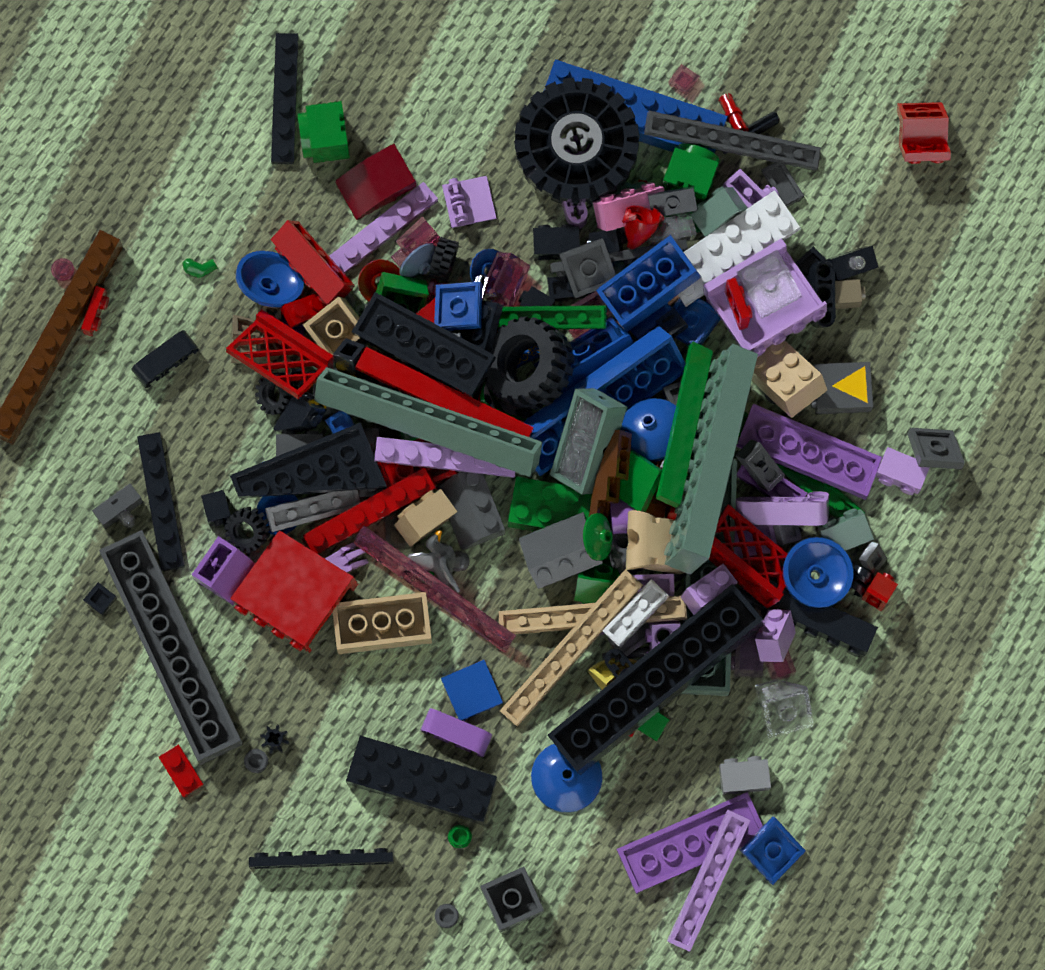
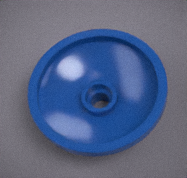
M255 251L249 253L240 260L236 269V281L241 291L249 299L263 306L282 307L285 304L296 301L304 287L302 275L295 272L289 266V261L286 257L275 252Z
M653 398L639 401L629 407L625 412L620 430L632 433L631 449L650 462L665 459L676 405L664 399Z
M819 537L808 538L796 544L787 554L783 565V579L788 591L797 601L809 607L824 608L836 604L848 593L853 581V566L846 551L834 541ZM816 572L818 579H813L811 573Z
M552 744L538 755L533 764L531 772L533 790L539 800L550 809L559 812L579 811L591 804L601 789V765L597 761L582 775H579L556 745ZM564 771H570L572 776L566 779L562 774Z

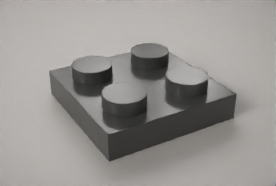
M603 238L559 254L575 298L596 291L616 276Z
M909 429L907 435L918 467L963 468L965 462L953 430Z

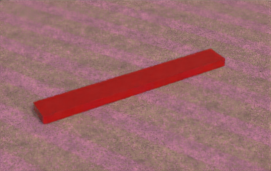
M368 347L365 348L355 366L356 370L414 398L530 437L534 430V427Z

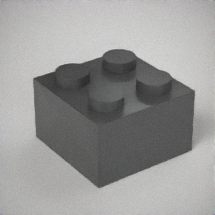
M521 867L480 886L500 933L544 913V909L525 867Z

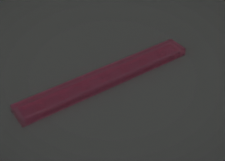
M363 526L354 542L356 546L421 593L426 592V596L498 649L504 653L509 649L516 637L515 634L367 527Z

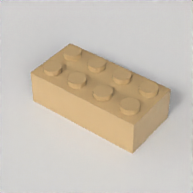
M426 592L339 602L333 611L338 655L432 643Z

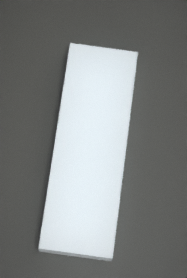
M651 579L602 631L621 648L667 600L669 595Z

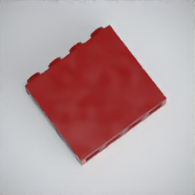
M279 530L230 599L236 605L234 609L244 616L247 613L254 617L252 620L262 628L267 625L272 629L271 633L279 639L283 640L285 637L291 641L289 644L296 650L301 652L304 649L310 653L312 650L309 645L348 589L354 592L358 582L352 575Z

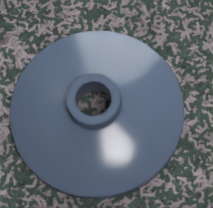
M426 243L412 251L401 265L400 276L415 278L420 274H426L430 270L436 246L433 243Z

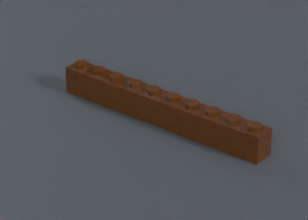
M99 230L0 408L1 440L11 445H14L84 319L95 287L102 286L123 248L120 239L102 230Z

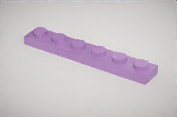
M424 182L329 255L330 258L346 274L435 204L438 198Z
M377 437L375 462L515 477V471L498 467L495 464L475 459L472 456L455 452L440 445Z
M727 809L667 939L668 942L689 952L691 951L751 820Z

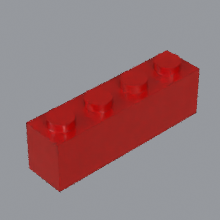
M287 220L270 239L275 245V250L288 259L289 266L295 272L302 275L304 278L303 282L309 288L316 291L318 294L317 298L323 304L329 305L337 297L345 298L355 287L353 282L299 221Z

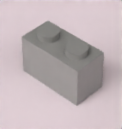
M761 756L748 757V761L738 762L737 758L724 760V764L719 765L722 795L770 790L768 759L762 760Z

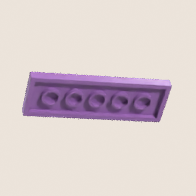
M755 404L750 409L736 447L742 449L751 439L762 444L775 463L864 500L868 497L882 459L881 456Z
M748 792L618 848L617 853L635 893H640L701 866L727 809L751 820L738 849L742 848L763 827Z

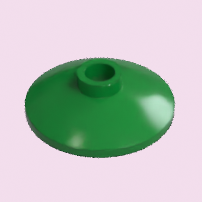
M594 513L585 522L583 543L589 557L593 560L601 561L611 551L613 534L608 519L603 514Z

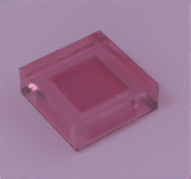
M681 64L668 81V84L687 96L700 79V76Z

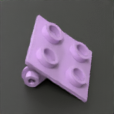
M487 176L464 181L452 178L449 180V184L442 185L452 228L496 219Z

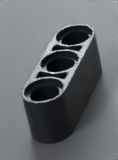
M823 260L814 262L808 270V282L815 293L818 295L819 290L822 288L826 294L825 299L821 300L822 303L824 301L827 303L826 321L824 323H821L820 320L816 322L811 321V325L815 328L829 327L835 322L836 318L835 268L830 261ZM820 265L825 269L824 277L818 274Z
M182 330L139 360L131 370L145 388H149L152 382L155 380L159 381L170 373L169 370L171 368H177L188 360L189 355L192 353L195 355L199 348L188 333Z

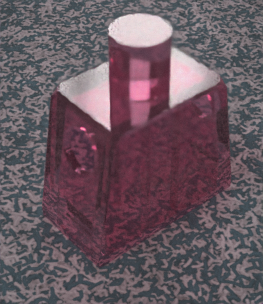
M422 216L396 241L400 249L391 258L400 267L407 256L419 246L433 243L437 247L440 236Z

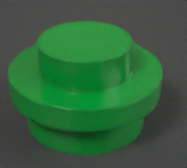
M456 825L450 829L448 841L454 848L463 849L471 843L472 834L468 827Z

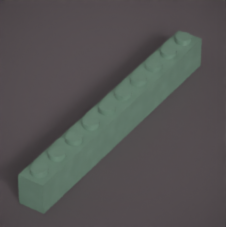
M328 367L317 378L314 402L323 404L326 407L366 419L369 422L409 434L412 437L452 449L455 452L495 464L498 467L515 471L521 475L530 477L539 465L542 448L541 441Z

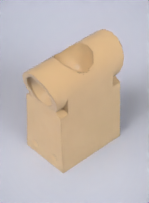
M637 510L628 512L627 536L629 543L626 550V570L643 568L673 574L685 573L664 565L666 560L664 551L671 540L672 535L669 534V531L675 520L655 518L648 513Z

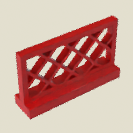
M262 309L256 314V320L226 347L228 354L297 399L317 382V378L326 367L334 370V356ZM257 329L264 334L265 338L251 339V334ZM268 343H278L282 346V349L269 350ZM265 344L266 350L252 351V345ZM242 345H249L250 352H239L236 348ZM283 355L284 362L270 363V356ZM286 355H297L300 357V361L287 362ZM267 357V363L257 364L253 358ZM314 366L318 370L315 373L305 374L304 367ZM301 367L302 374H288V368ZM285 368L286 375L276 376L272 374L271 369ZM303 380V385L297 390L290 385L289 381Z
M728 504L719 515L716 532H723L725 543H722L714 536L709 560L717 567L724 564L738 582L737 584L766 608H769L780 601L783 596L782 592L786 587L779 560L785 561L787 553ZM727 515L734 519L736 526L728 527ZM748 530L752 534L753 541L746 542L743 531ZM729 531H737L739 542L732 543ZM761 545H765L770 549L771 556H763ZM747 546H755L757 557H749ZM733 547H741L743 558L734 553ZM765 561H773L775 572H767ZM751 562H759L761 573L752 568ZM769 577H777V588L770 583Z

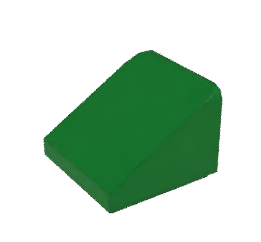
M657 712L637 730L657 742L670 719Z

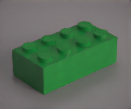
M516 476L508 527L535 532L584 512L588 519L592 494L582 495L566 485Z

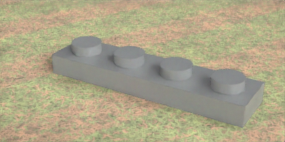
M358 490L324 492L265 508L270 529L272 532L343 513L358 505L360 498Z

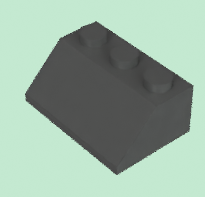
M460 472L437 486V491L441 489L457 510V513L449 521L461 551L505 535L504 525L483 474Z
M584 512L519 538L528 570L538 589L603 563V560L596 561L591 559L585 550L583 529L587 518Z

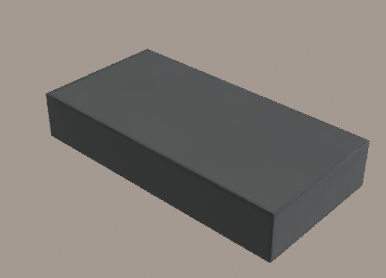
M774 162L761 170L769 185L776 188L786 207L804 198L802 191L785 164Z

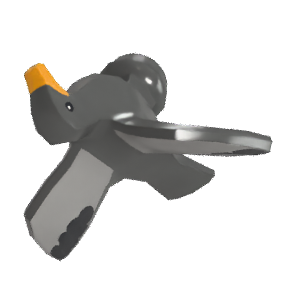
M437 530L426 541V547L431 553L409 554L405 562V572L407 575H419L429 571L434 572L438 578L439 590L442 593L452 595V588L456 593H459L461 590L451 574L453 570L455 572L466 570L470 563L469 556L461 550L454 551L449 544L440 542L442 531Z

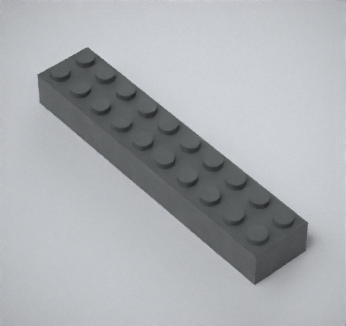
M141 530L100 549V554L198 763L202 765L243 745L143 531Z

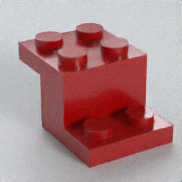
M897 103V114L900 119L899 147L904 161L911 164H919L921 161L943 163L944 161L951 160V151L948 146L949 117L943 103Z

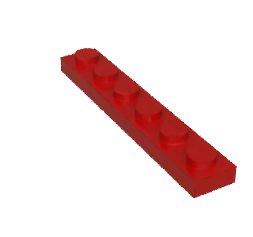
M424 467L305 533L303 536L309 548L319 554L419 499L429 491L437 489L427 468Z

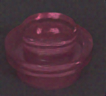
M66 258L54 261L51 266L53 277L59 281L69 280L74 274L73 263Z

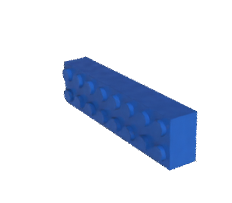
M556 59L546 83L548 85L555 81L556 84H561L563 79L574 77L575 81H582V78L594 79V84L600 85L602 82L610 86L611 91L614 94L618 92L626 100L627 107H631L635 115L636 124H638L639 141L670 152H674L675 147L677 148L679 144L686 143L644 135L648 111L723 127L726 126V115ZM705 148V149H707V150L713 152L714 154H716V151H717V150L710 149V148Z
M660 326L656 327L567 390L559 398L553 400L552 404L543 407L524 421V423L534 427L530 438L542 442L539 465L534 470L538 476L543 475L553 467L575 389L595 388L627 406L628 409L639 401L650 399L683 375L685 361L672 336Z

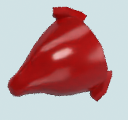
M635 205L625 209L622 222L624 223L628 240L627 247L634 250L655 233L659 223L665 219L662 213L655 208L652 211Z

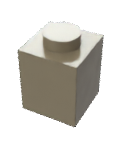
M860 279L835 281L836 309L860 307L862 300L866 299L865 287H861Z

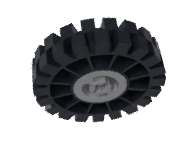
M574 77L563 79L561 84H556L554 81L546 85L543 92L537 91L530 98L528 106L524 105L519 114L520 119L519 122H516L514 141L519 168L522 169L523 176L529 184L532 183L535 186V190L542 196H550L551 201L560 204L563 201L570 202V206H581V202H589V205L593 204V201L600 200L601 196L616 193L617 188L626 183L630 177L631 170L635 168L639 152L638 124L635 121V115L631 107H627L626 100L618 92L614 94L611 91V87L602 82L600 85L594 84V79L582 78V81H575ZM571 127H583L589 132L576 128L582 152L586 149L588 143L591 142L593 145L584 154H569L565 151L566 149H569L572 153H578L576 142L573 141L572 129L567 133L565 139H561L562 134Z

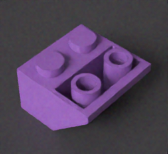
M218 536L192 573L194 581L231 605H234L230 598L255 563L239 549Z

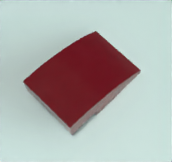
M395 143L362 161L335 181L356 220L395 201L396 197L416 188V181Z

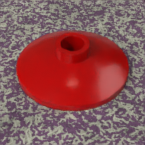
M384 259L374 260L368 263L360 272L358 288L361 295L368 302L377 290L378 284L375 283L377 277H381L382 272L400 275V269L393 262Z

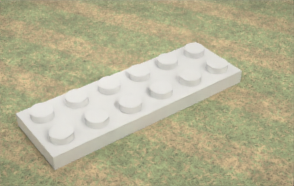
M775 190L684 251L701 275L699 280L678 294L686 307L704 295V284L781 238L783 241L801 229Z

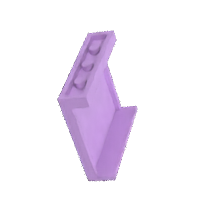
M782 238L703 285L704 295L740 347L757 353V357L762 355L766 348L774 344L776 346L782 343L786 336L791 333L796 334L802 331L809 322L819 321L827 312V303L825 301L822 303L787 252V245ZM736 278L738 285H741L744 289L746 305L751 307L752 318L747 329L739 330L724 291L728 279Z

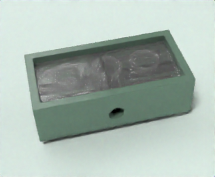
M595 388L575 389L550 475L582 495L593 494L596 477L604 453L615 430L621 429L627 406Z

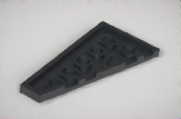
M361 423L230 475L239 499L387 488L378 463L374 461L375 456Z

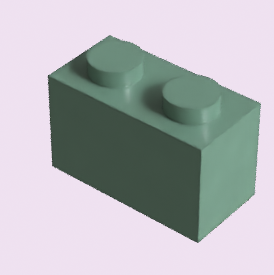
M719 187L712 193V198L697 205L698 210L690 215L705 237L748 209L734 187Z
M861 509L848 510L843 513L844 516L837 519L831 517L828 519L827 524L817 526L822 538L834 541L845 551L874 540L865 514Z

